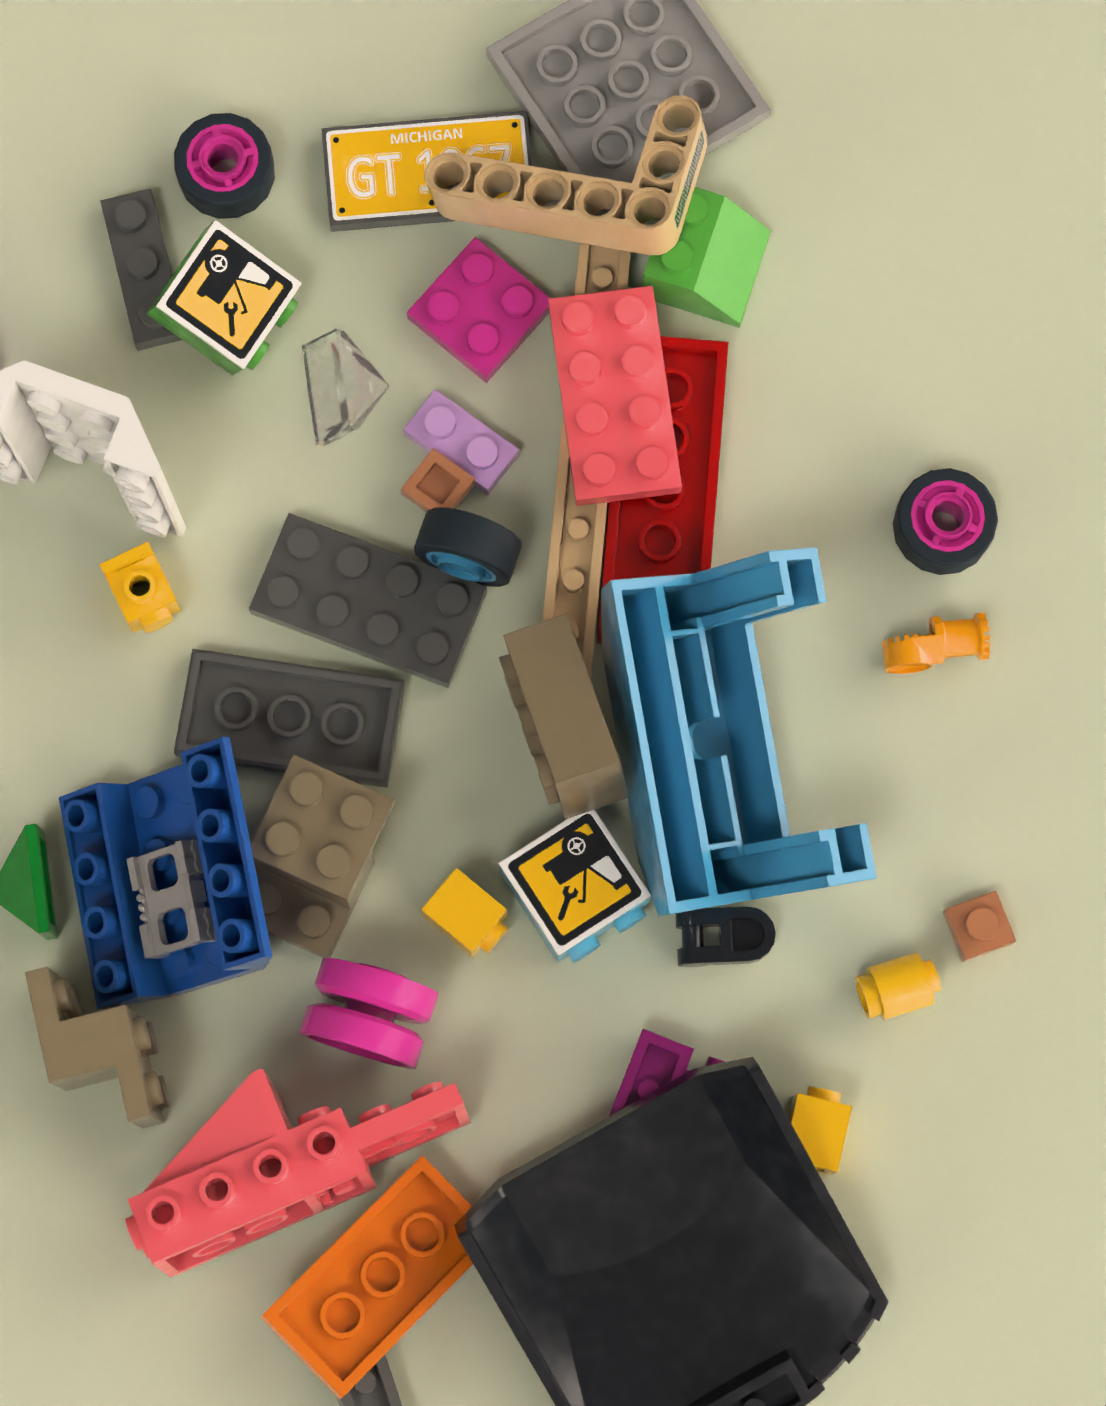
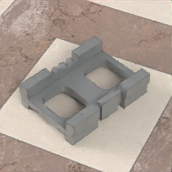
M179 840L174 842L175 844L138 857L126 859L132 891H139L140 893L136 896V900L141 902L138 905V910L143 912L140 915V920L145 921V924L139 926L145 958H164L170 956L169 953L200 943L216 941L210 907H205L204 902H207L204 881L199 878V875L203 874L197 840ZM172 854L175 859L178 875L177 883L172 887L159 891L156 885L153 863L156 859ZM182 908L185 912L188 936L185 940L168 944L163 917L168 912Z

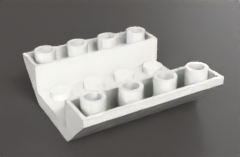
M25 360L0 370L1 481L16 485L19 479L36 484L51 447H54L53 452L67 461L83 464L84 459H88L104 465L102 470L113 477L133 520L137 521L136 527L140 530L161 538H165L168 532L183 537L186 530L185 523L129 397Z

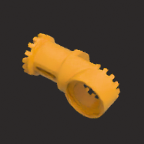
M985 612L975 613L973 619L942 621L940 616H933L929 618L928 636L913 634V637H909L908 634L904 635L905 640L902 641L900 636H895L896 642H893V638H888V644L887 640H884L882 648L885 672L889 674L921 672L932 668L933 664L943 663L945 658L976 655L978 660H988L990 656V643L985 642V640H990V635L984 636V633L989 632Z

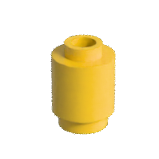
M917 952L867 967L866 974L855 977L859 1000L868 1019L880 1016L882 1020H886L933 1005V993L941 990L939 977L931 959L922 961Z

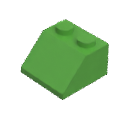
M695 187L676 245L667 253L649 256L643 274L642 287L653 286L655 302L740 328L771 230L726 196Z

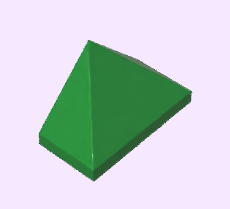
M29 824L24 826L0 870V906L46 940L58 939L46 837L45 832L37 824Z

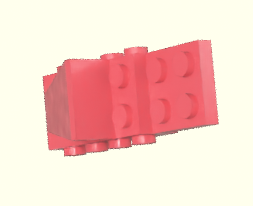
M263 1068L256 1070L245 1079L141 1194L127 1199L133 1213L132 1216L125 1218L130 1237L138 1251L143 1249L146 1257H150L151 1263L171 1278L374 1190L377 1186L369 1167L471 1124L456 1084L453 1083L444 1087L443 1083L438 1081L423 1086L411 1094L413 1101L393 1110L390 1104L372 1108L358 1117L360 1124L353 1127L341 1107L331 1111L329 1106H323L300 1116L297 1119L299 1126L293 1128L277 1088Z

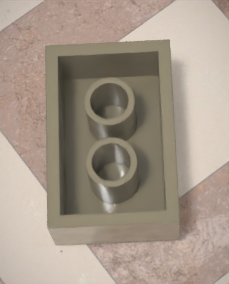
M567 614L503 635L508 654L499 657V661L512 702L517 709L530 753L534 757L548 804L552 805L559 802L566 820L627 799L620 760Z

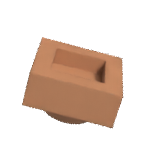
M433 448L403 485L401 494L425 512L435 507L457 509L476 483L474 477Z
M997 891L949 907L943 911L962 963L1016 942Z

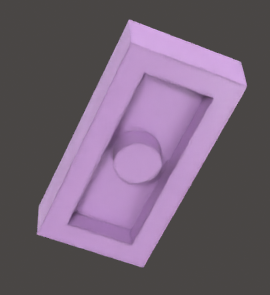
M434 389L403 429L404 436L429 453L434 448L474 477L475 487L487 496L519 456V449L436 389Z

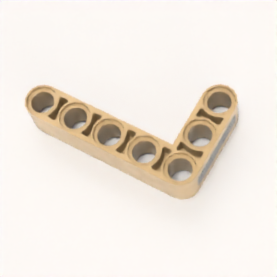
M679 95L669 97L658 105L632 183L460 153H443L434 157L425 169L424 178L437 211L443 217L450 220L645 255H661L670 251L680 237L707 149L708 139L698 103L690 97ZM688 127L683 132H674L676 129ZM665 173H675L668 178H659ZM455 183H460V184H459L458 186H456L455 188L446 189V188L449 187L450 185H453V184H455ZM510 192L504 197L495 198L500 193ZM559 201V202H558L556 205H554V206H551V207H543V206H545V205H546L547 203H549V202ZM603 209H610V211L604 215L593 216L598 211H601ZM650 219H661L659 222L655 224L644 225V223Z

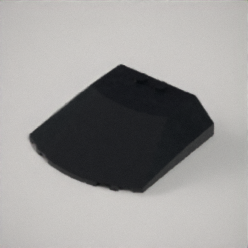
M754 1057L695 1068L499 1178L454 1225L461 1244L555 1406H806L826 1389L823 1383L839 1369L845 1360L850 1364L861 1350L858 1344L874 1320L880 1321L889 1303Z

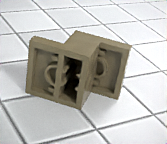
M293 754L251 842L268 934L321 958H331L375 864L372 851L395 804L394 799Z
M48 967L25 972L49 1083L69 1091L119 1078L128 1121L141 1128L163 1124L162 1109L170 1108V1101L163 1075L158 1076L156 1071L152 1070L150 1055L158 1054V1048L151 1022H146L144 1016L138 1015L127 1005L81 1016L80 1002L74 984L68 985L65 978H62Z

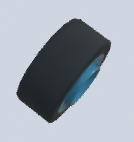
M435 507L426 512L414 545L415 555L425 564L436 567L454 577L491 587H501L509 584L521 550V540L501 524L467 511L445 507Z

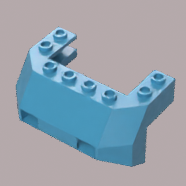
M817 547L766 551L693 574L610 580L601 589L602 656L638 861L658 916L877 878L867 823L790 836L753 623L827 602Z

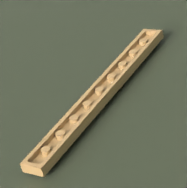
M579 243L574 295L628 289L631 252ZM562 415L542 622L567 614L591 680L608 502L576 506L564 417Z

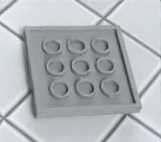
M568 0L486 48L487 58L521 109L527 112L529 121L564 172L632 183L654 113L661 102L672 96L684 95L698 103L708 139L705 155L768 119L771 109L696 0ZM688 127L676 129L674 132H683ZM665 173L659 178H668L675 173ZM603 209L601 211H598L593 216L604 215L608 213L610 209Z

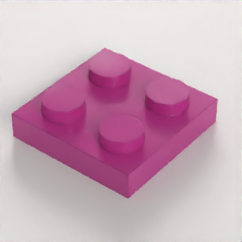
M474 237L407 311V319L487 383L549 314L548 299L550 297Z

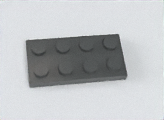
M288 513L250 604L249 611L250 614L449 688L487 593V587L476 582L454 577L436 567Z

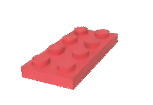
M653 286L549 298L548 308L576 506L681 493L682 483Z

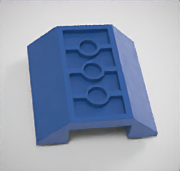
M221 737L180 752L182 758L181 765L132 783H96L58 797L97 1010L186 994L263 970L272 958L230 737ZM179 840H197L203 874H200L199 878L204 881L207 902H204L205 907H210L216 941L204 942L169 953L170 956L164 958H145L139 926L145 924V921L140 920V915L143 912L138 910V905L141 902L136 900V896L140 893L139 891H132L126 859L138 857L175 844L174 842ZM170 854L156 859L153 863L157 889L160 891L174 886L177 883L178 875L173 855ZM180 908L166 913L163 917V924L167 943L173 944L185 940L188 936V928L184 910Z

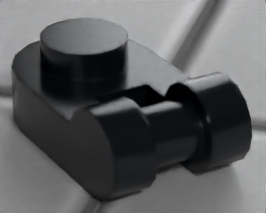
M703 908L675 913L676 928L682 930V948L677 949L679 967L754 963L767 956L775 943L776 931L774 923L765 912L758 908ZM719 927L720 946H704L703 928Z

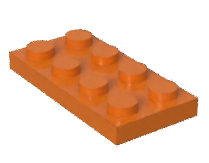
M422 1155L260 1318L339 1400L342 1399L473 1265L457 1236L454 1226L472 1205Z

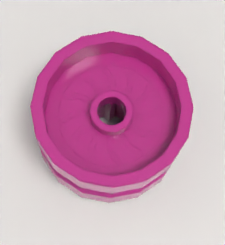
M323 958L316 977L315 986L322 995L343 1003L344 1007L326 1003L308 1005L299 1033L311 1040L351 1054L393 1066L416 1069L424 1042L416 1032L395 1024L394 1020L412 1024L430 1022L438 998V992L380 967L363 963L357 964L335 958Z

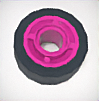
M233 113L210 114L194 121L181 134L174 151V170L186 200L200 213L218 219L238 218L256 210L268 197L275 180L272 150L264 132L251 120ZM222 160H232L237 163L228 172L213 170V167Z
M951 468L930 470L911 482L897 504L893 519L895 542L904 557L920 570L938 575L960 573L976 564L994 539L998 523L995 500L985 484L967 472ZM940 512L950 514L956 520L958 529L954 531L939 529L933 522L932 515Z

